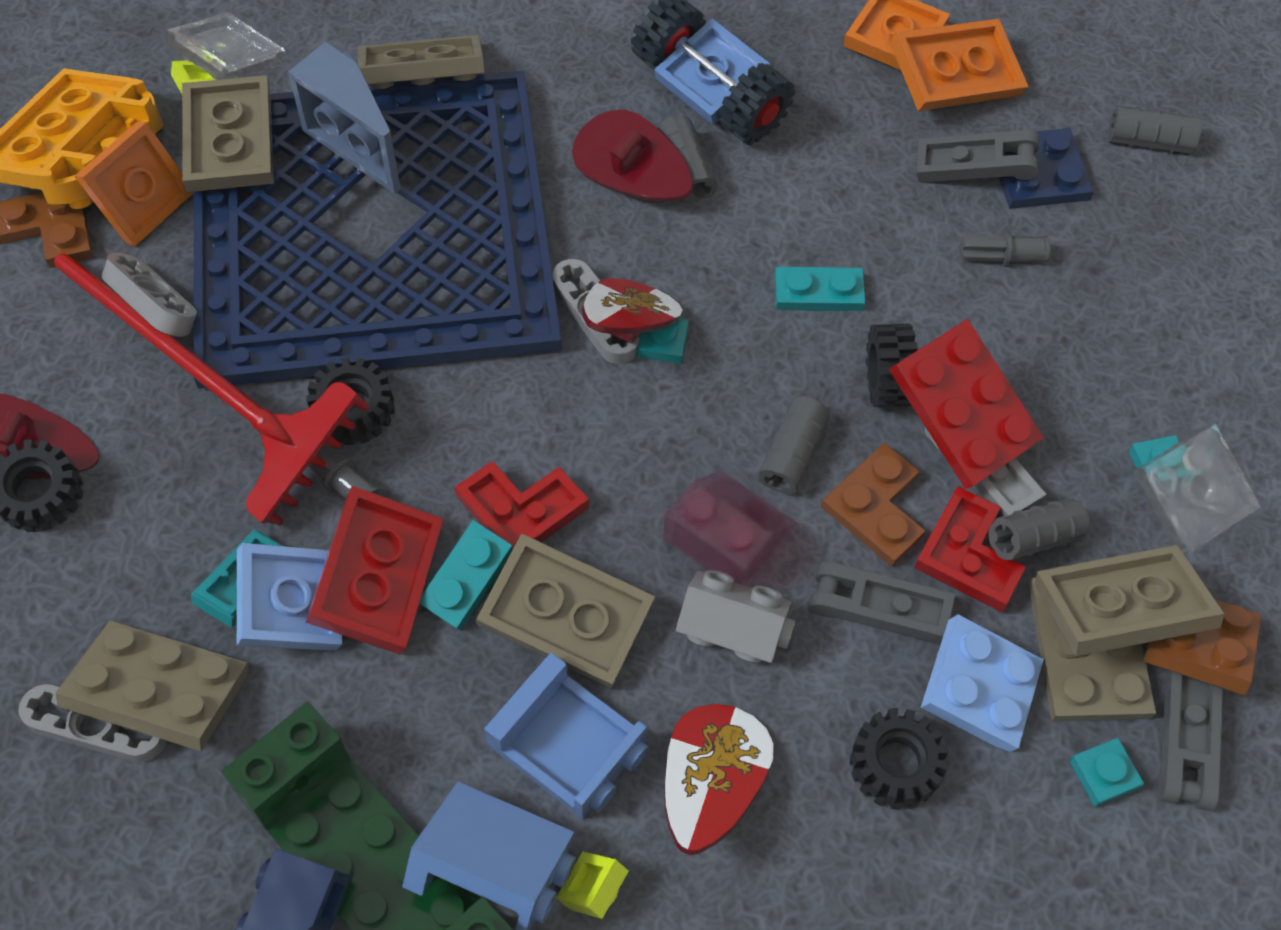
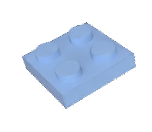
M241 543L237 549V645L330 651L337 650L342 645L341 634L305 623L329 550Z
M958 614L948 620L921 708L998 748L1009 752L1019 749L1044 659Z

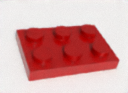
M968 319L889 368V371L965 489L975 486L1044 438Z
M352 486L347 494L305 623L401 655L408 644L443 518Z

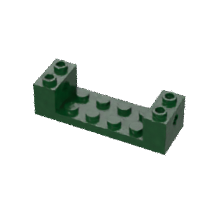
M308 701L220 771L236 796L282 850L352 876L337 914L350 930H513L483 896L477 901L468 890L437 876L434 877L422 896L402 887L411 847L418 839V834L351 761L341 737Z

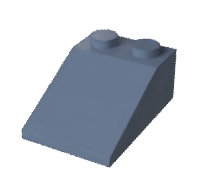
M324 42L288 71L302 129L315 140L396 194L401 188L390 129L356 60L345 51L340 52L327 42Z

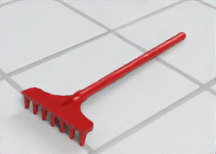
M64 253L58 254L55 257L54 265L58 270L247 419L252 427L260 433L265 449L264 467L255 487L247 497L246 507L249 513L261 523L281 525L283 519L274 513L280 503L294 507L298 505V500L288 493L294 484L305 487L312 486V481L303 474L304 470L309 464L325 468L327 463L317 455L321 447L327 445L339 449L341 443L331 435L338 425L353 430L355 424L346 416L347 412L352 406L367 411L369 405L349 386L336 382L331 384L323 395L306 410L288 415L274 414L269 409H263L171 335L155 329L120 295L72 257Z

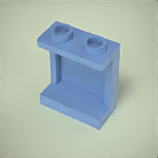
M552 652L484 728L486 742L489 747L581 819H584L592 808L597 812L603 810L617 790V786L613 784L624 768L629 772H633L649 751V746L645 744L647 742L648 726L640 720L633 725L567 675V664Z
M458 781L411 847L402 887L422 896L434 877L437 876L516 911L519 918L515 930H530L534 921L543 924L547 919L556 897V892L552 890L554 885L563 888L570 876L576 859L575 856L568 854L574 831Z

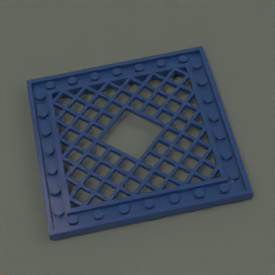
M524 71L476 75V78L467 81H456L449 77L435 79V82L425 85H414L411 81L394 82V85L389 88H370L387 125L398 132L392 137L395 160L401 164L397 167L399 179L409 170L423 178L412 190L400 184L401 189L397 193L427 212L373 264L313 225L319 217L366 174L357 169L344 180L332 171L344 161L336 153L323 166L311 159L310 156L324 145L303 131L294 93L271 94L273 156L281 149L293 157L280 170L273 166L274 184H265L260 188L256 186L241 187L251 194L242 204L240 187L194 191V308L197 311L194 320V354L230 383L238 385L313 377L319 369L327 374L326 364L333 361L336 368L343 366L341 358H349L351 365H356L357 358L365 359L367 368L373 362L379 366V369L562 350ZM472 118L481 124L470 136L456 127L462 120ZM424 122H430L440 128L429 139L414 131ZM489 130L492 149L478 141ZM297 134H306L314 139L302 151L288 144ZM447 134L462 142L452 153H448L437 146ZM406 138L420 146L409 157L395 150ZM470 148L485 156L474 168L459 159ZM428 152L443 160L431 172L417 164ZM493 162L496 182L482 174ZM301 164L315 171L303 184L289 176ZM451 166L466 174L455 186L439 178ZM324 178L338 186L325 199L311 191ZM474 180L489 189L478 201L463 193ZM281 182L295 190L282 203L268 195ZM432 184L446 193L435 205L420 197ZM497 195L500 215L485 207ZM303 197L317 205L304 218L291 210ZM454 199L469 207L458 220L443 212ZM262 201L274 210L261 222H258L246 213ZM478 213L493 222L482 235L466 226ZM282 216L296 224L283 237L269 229ZM434 218L450 227L438 239L423 231ZM241 221L252 228L242 239ZM501 229L504 250L489 241ZM304 231L319 239L306 253L291 244ZM458 233L474 242L461 255L446 246ZM261 235L275 243L262 257L247 248ZM415 237L430 246L418 259L402 250ZM327 246L342 254L329 268L314 259ZM481 248L498 257L486 270L469 261ZM283 250L298 259L284 273L270 264ZM438 252L453 261L441 275L426 266ZM242 256L254 263L243 274ZM394 257L410 266L397 279L381 270ZM350 261L366 270L352 284L337 275ZM505 263L508 285L493 276ZM306 266L321 274L308 288L293 280ZM462 267L478 277L465 291L449 281ZM264 270L276 278V280L261 293L248 283L259 272ZM418 272L433 281L421 295L405 286ZM374 276L389 286L376 299L360 290ZM329 281L345 290L331 304L316 295ZM485 283L502 293L490 306H487L473 296ZM286 285L298 293L299 296L284 309L272 301L271 298ZM441 288L458 297L445 311L429 301ZM242 291L255 299L244 310ZM397 292L412 301L400 315L384 306ZM352 297L368 306L355 320L339 311ZM510 299L511 308L500 309ZM308 301L323 310L309 325L294 316ZM466 303L477 310L476 312L457 313ZM265 306L278 316L262 330L249 321V319L261 307ZM421 308H423L424 310L433 315L428 317L411 318ZM375 313H379L389 320L366 323ZM331 317L343 324L341 326L322 327ZM286 322L298 329L276 332ZM243 328L248 330L253 335L243 336ZM194 378L198 389L207 388Z

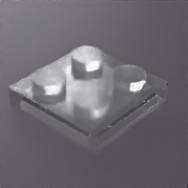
M229 12L168 29L166 35L167 46L178 52L187 61L194 63L210 74L215 80L247 77L284 64L286 51L284 48Z
M1216 424L1201 428L1134 470L1172 543L1178 545L1183 554L1191 553L1261 507Z

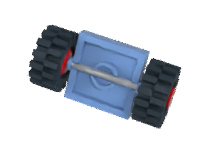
M658 0L657 5L652 2L648 6L650 12L647 15L643 13L639 19L642 23L641 25H635L633 30L636 36L631 38V44L633 45L631 49L638 58L654 70L656 80L713 125L719 120L722 126L749 146H752L754 141L756 143L759 142L762 136L770 134L772 128L776 129L781 125L778 123L781 117L785 118L789 112L786 111V108L791 107L794 101L792 97L795 95V89H793L794 85L792 82L772 68L767 60L713 18L706 23L703 13L688 1Z

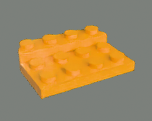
M63 68L0 128V183L40 189L48 204H68L73 209L85 208L92 204L93 200L74 176L137 121L147 122L154 134L164 126L154 97L147 91L144 81L130 77Z

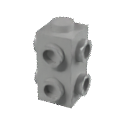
M708 570L705 573L697 571L688 585L675 631L686 634L690 641L698 645L714 646L716 644L734 650L738 657L746 661L761 662L764 660L772 663L778 647L788 648L796 620L787 618L792 601L782 598L781 593L766 586L750 588L735 583L734 579L726 573Z

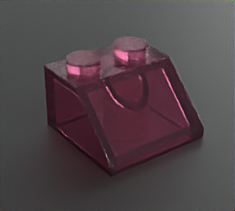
M718 471L694 480L665 513L663 539L707 570L726 573L734 579L735 583L746 586L794 528L796 521L723 472Z

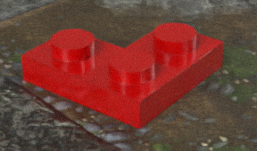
M493 461L454 487L456 497L483 527L512 546L516 545L521 533L539 542H543L589 508V498L560 467L522 493Z
M957 486L920 553L914 568L1003 613L1026 566L1015 560H1004L998 557L995 550L982 545L989 532V527L995 521L1001 507Z

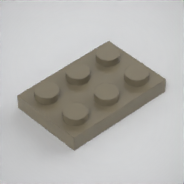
M479 35L358 46V66L367 84L373 89L389 88L396 81L411 80V83L414 85H425L435 82L437 77L452 76V79L456 81H467L476 78V74L485 73Z
M267 75L182 83V181L186 192L274 184L271 89Z
M521 533L476 619V623L545 658L552 652L567 664L568 669L612 689L656 596Z
M1178 545L1037 571L1035 586L1075 656L1221 628L1224 618V612Z
M1036 577L1031 578L1028 586L1040 657L1044 659L1042 668L1051 721L1152 719L1156 715L1146 662H1143L1144 651L1142 644L1075 656L1035 586Z
M109 620L56 691L55 695L58 707L202 751L242 688L249 673L248 662Z

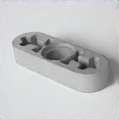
M111 253L108 255L102 279L155 329L178 337L190 334L197 311L187 300L142 260L123 253Z
M567 259L558 263L552 273L555 294L601 356L614 364H624L633 360L637 356L639 335L633 344L627 342V347L622 348L619 344L611 345V334L601 333L589 328L583 319L582 308L586 296L592 287L600 281L598 277L581 260ZM570 275L573 279L580 278V289L583 293L579 297L578 289L571 281L565 282L566 276Z
M50 684L38 685L30 689L22 697L19 704V716L32 732L133 762H147L154 759L162 752L166 745V740L152 737L150 741H141L137 748H134L135 744L127 735L117 733L119 726L109 722L96 735H82L80 726L87 715L58 707L55 695L59 689L58 686ZM51 699L53 705L59 711L68 713L65 722L60 716L49 713L45 714L40 721V717L34 710L38 705L46 706ZM124 727L125 730L132 731V732H135V733H140V732H137V731H134V730H131V729H128V728H125V727Z

